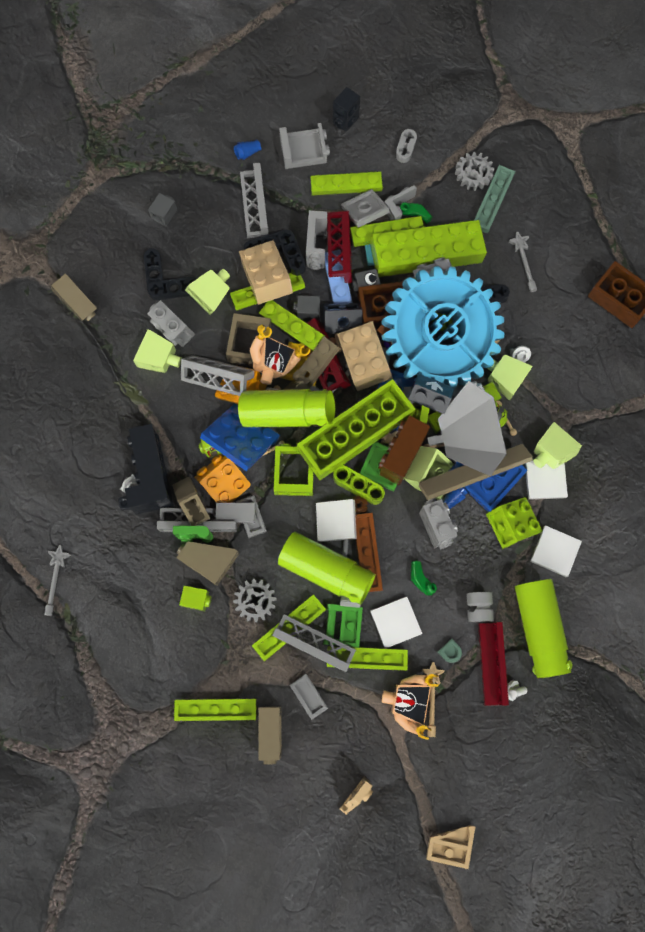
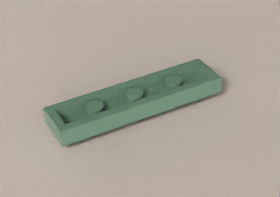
M501 165L498 166L474 221H480L482 232L488 234L516 171Z

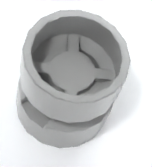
M467 593V605L470 606V609L467 611L468 622L494 621V610L490 608L493 604V593Z

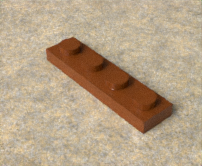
M373 513L357 514L356 543L359 566L369 569L376 574L369 592L383 591Z

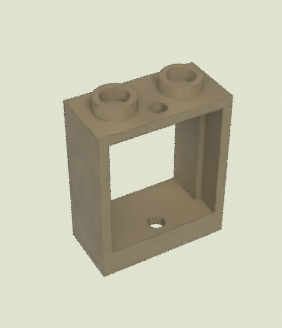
M234 313L226 351L227 361L234 365L243 363L253 367L251 354L233 351L237 328L257 330L259 325L265 326L263 332H265L267 327L271 328V319Z
M281 706L259 707V761L263 760V764H276L277 760H280L282 757Z

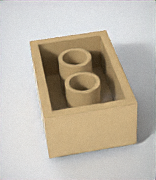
M274 240L239 251L243 269L258 305L293 293L289 274Z
M373 321L337 334L357 391L393 379Z

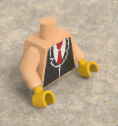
M259 325L257 328L259 335L255 337L250 347V354L253 361V369L262 373L260 382L271 385L273 378L285 376L301 360V355L307 356L310 353V348L307 347L301 352L305 345L300 343L297 345V353H294L295 349L269 337L272 334L270 327H267L266 331L263 332L265 326Z
M437 674L412 675L402 679L400 685L396 684L395 692L383 690L381 703L392 705L391 713L394 714L395 721L406 731L426 740L429 738L424 736V730H432L424 724L431 687L439 686V684H434L432 681L434 677H439Z

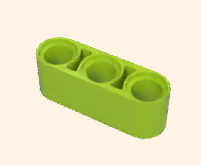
M344 465L333 473V480L338 486L366 499L370 504L377 505L382 502L385 490L376 482ZM344 472L347 474V478L341 480L337 477V474ZM356 481H360L364 487L357 489L353 484ZM376 490L381 496L375 499L371 497L370 493Z

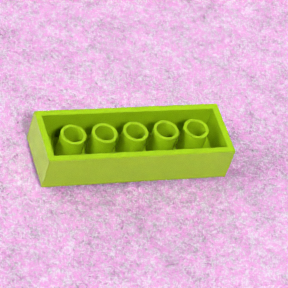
M479 220L372 234L370 242L374 267L377 269L378 277L413 273L417 266L433 264L439 258H449L453 267L478 264L483 262L487 254Z
M392 379L337 416L332 424L324 425L299 442L297 450L317 478L322 480L400 426L402 420L407 421L409 415L413 417L416 409Z

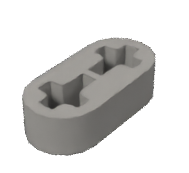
M412 129L404 130L398 143L396 159L401 163L410 161L413 154L417 134ZM411 137L409 143H406V139ZM407 149L405 156H403V150Z

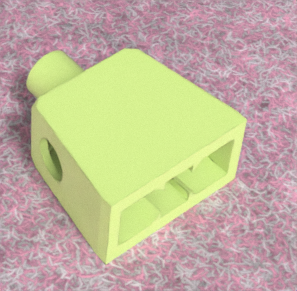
M224 269L218 274L213 270H209L189 284L185 291L211 315L229 290V286L225 282L230 278V275Z
M147 330L133 361L139 368L166 373L169 365L179 368L182 357L174 355L176 352L174 344L151 330Z
M504 355L499 362L494 360V365L487 368L492 371L488 382H493L496 389L508 400H511L532 366Z
M554 422L537 443L534 450L537 457L533 462L538 468H542L547 464L552 469H556L575 457L582 445Z

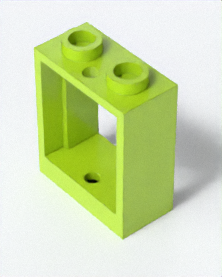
M291 444L275 446L274 495L313 496V471L310 467H308V485L279 484L281 454L300 453L297 447H293Z

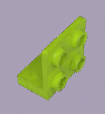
M526 497L501 505L486 514L502 549L542 532Z

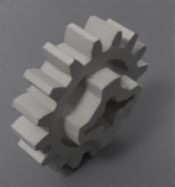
M473 152L472 156L466 153L465 158L460 157L459 162L456 164V180L462 181L461 186L467 185V190L470 187H473L474 191H476L477 187L482 190L484 184L488 186L493 178V162H487L488 156L483 158L482 153L479 156H476L475 152Z
M255 579L252 580V584H249L246 580L245 587L238 586L241 590L240 593L235 592L238 599L234 600L233 603L239 605L235 610L242 611L240 614L241 618L247 615L248 622L251 618H254L255 623H258L259 617L264 621L266 620L265 614L271 616L272 614L269 610L276 608L272 602L277 601V598L271 596L275 591H269L268 589L271 585L268 583L264 586L263 580H260L259 584ZM253 588H261L265 592L258 593ZM247 591L248 596L246 600L242 602L243 595ZM253 596H256V598L260 597V600H258L259 604L256 606L254 603L250 604ZM268 599V605L264 610L262 607L263 603ZM246 609H255L257 614H251Z

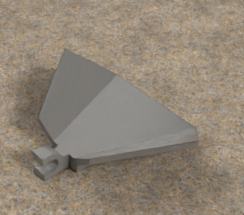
M468 381L450 403L445 414H441L438 418L442 435L428 437L427 439L430 446L444 443L446 457L491 476L507 454L493 396Z

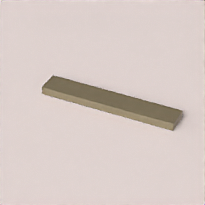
M523 444L506 450V456L491 476L532 461L533 456ZM464 465L419 482V488L426 499L431 500L491 476Z

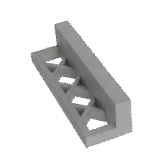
M253 163L254 170L240 172L247 238L269 235L260 163ZM255 176V181L251 185L244 180V177ZM250 191L257 195L253 201L246 197ZM252 207L259 211L255 217L248 213ZM256 223L260 226L261 231L250 232V227Z
M195 355L181 359V381L237 396L246 391L247 381L254 378L255 370ZM188 368L193 371L194 377L187 376ZM203 372H206L210 380L208 382L201 376ZM218 376H221L226 382L224 386L220 385L216 378ZM234 380L240 381V390H237L232 384Z
M160 508V521H157V530L160 532H173V526H191L189 521L182 520L185 516L182 508ZM206 508L208 513H212L216 517V508ZM165 513H173L177 519L175 521H164ZM214 519L213 521H204L196 525L206 526L210 532H237L236 521H216Z
M285 614L272 635L344 672L347 671L356 652L355 649ZM286 620L294 624L296 632L287 634L281 631ZM297 626L303 629L298 631ZM306 630L311 632L314 641L308 643L301 641L299 633ZM315 635L321 638L316 640ZM324 639L329 641L332 650L326 652L319 650L317 642ZM333 643L340 647L334 649ZM344 648L350 651L346 662L337 658L336 650Z

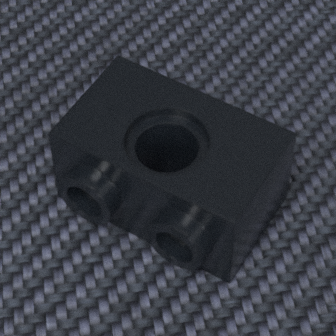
M360 303L323 304L322 325L324 331L336 334L340 331H347L362 325V307ZM340 317H346L343 322L338 321Z

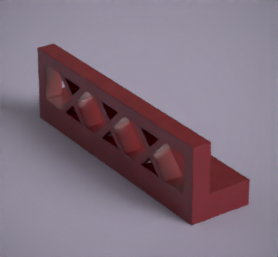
M349 211L328 212L329 278L344 276L345 283H352ZM342 218V221L336 226L331 222V219ZM336 232L342 235L338 241L332 238ZM337 247L343 251L339 256L332 253ZM339 263L343 266V270L333 271L332 267Z
M314 318L307 323L329 339L322 323ZM336 354L326 367V370L322 372L324 376L323 374L319 376L323 388L330 391L340 386L344 389L351 386ZM328 375H333L336 383L328 387L326 383Z
M503 622L478 624L484 706L509 705Z

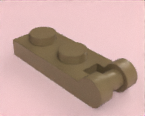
M324 336L301 368L293 374V379L295 381L303 380L311 388L340 348ZM309 372L310 375L306 378L305 375Z

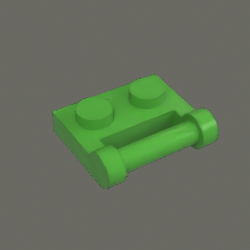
M173 526V534L182 543L203 540V542L209 544L214 539L213 534L206 526Z
M327 604L326 635L334 639L336 611L342 612L340 639L335 640L349 647L359 648L363 607L356 608ZM323 640V644L330 645L329 641Z

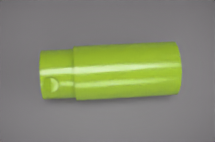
M311 389L243 391L239 397L238 414L243 427L323 426L325 424H332L334 421L335 399L332 391L326 389L322 391H311Z
M296 531L287 539L278 559L279 566L360 605L369 593L376 576L371 570L357 565V562Z
M540 580L514 586L529 655L533 659V673L537 678L572 673L573 664L567 655L568 646L553 580Z

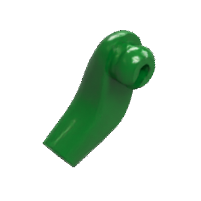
M403 202L399 206L402 215L422 216V220L426 224L432 220L431 214L421 204Z
M412 561L411 580L413 584L425 595H433L437 590V586L425 577L421 562Z

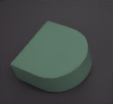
M452 638L437 652L449 663L457 662L462 656L460 646Z

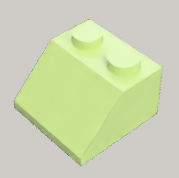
M421 446L404 479L414 488L420 490L419 482L446 473L454 463L437 448ZM444 494V495H441V496H439V497H436L435 499H437V500L442 499V500H443L445 494Z

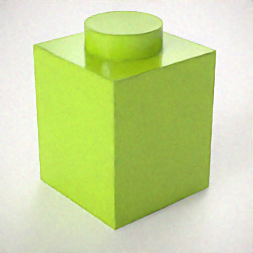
M184 586L180 606L206 611V607H210L212 596L209 595L208 590Z

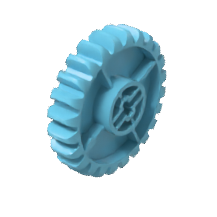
M434 266L429 274L425 270H420L416 274L415 279L408 277L403 281V289L397 288L392 293L395 301H390L385 306V310L391 315L386 316L381 321V324L384 327L390 328V330L381 337L383 341L392 342V346L385 352L387 355L396 354L398 356L393 366L394 368H399L403 365L406 367L403 375L404 378L408 379L419 373L455 389L457 383L465 386L468 381L471 382V377L474 379L481 378L484 375L483 368H489L494 365V360L490 355H496L501 352V347L495 341L504 338L505 333L497 329L498 325L504 323V317L495 316L494 312L501 305L499 302L490 303L489 299L494 292L491 289L485 291L480 289L483 285L482 279L478 278L470 282V272L467 270L457 277L456 268L450 266L444 274L439 266ZM436 313L446 314L432 322L428 327L429 322L438 317ZM452 318L453 322L443 331V334L434 340L432 337L442 327V324ZM449 339L447 342H448L450 345L447 346V345L439 344L440 342H443V341Z

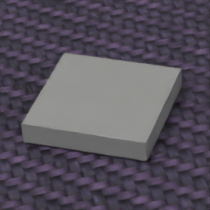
M373 189L341 204L343 211H349L350 219L357 228L390 213L389 207Z

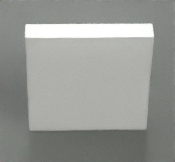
M533 461L525 463V468L528 470L526 472L528 499L568 497L565 464L552 469L547 464L542 468H538Z
M354 499L316 503L317 541L357 539Z
M545 525L530 562L568 577L582 541Z
M408 597L370 611L385 649L422 634Z

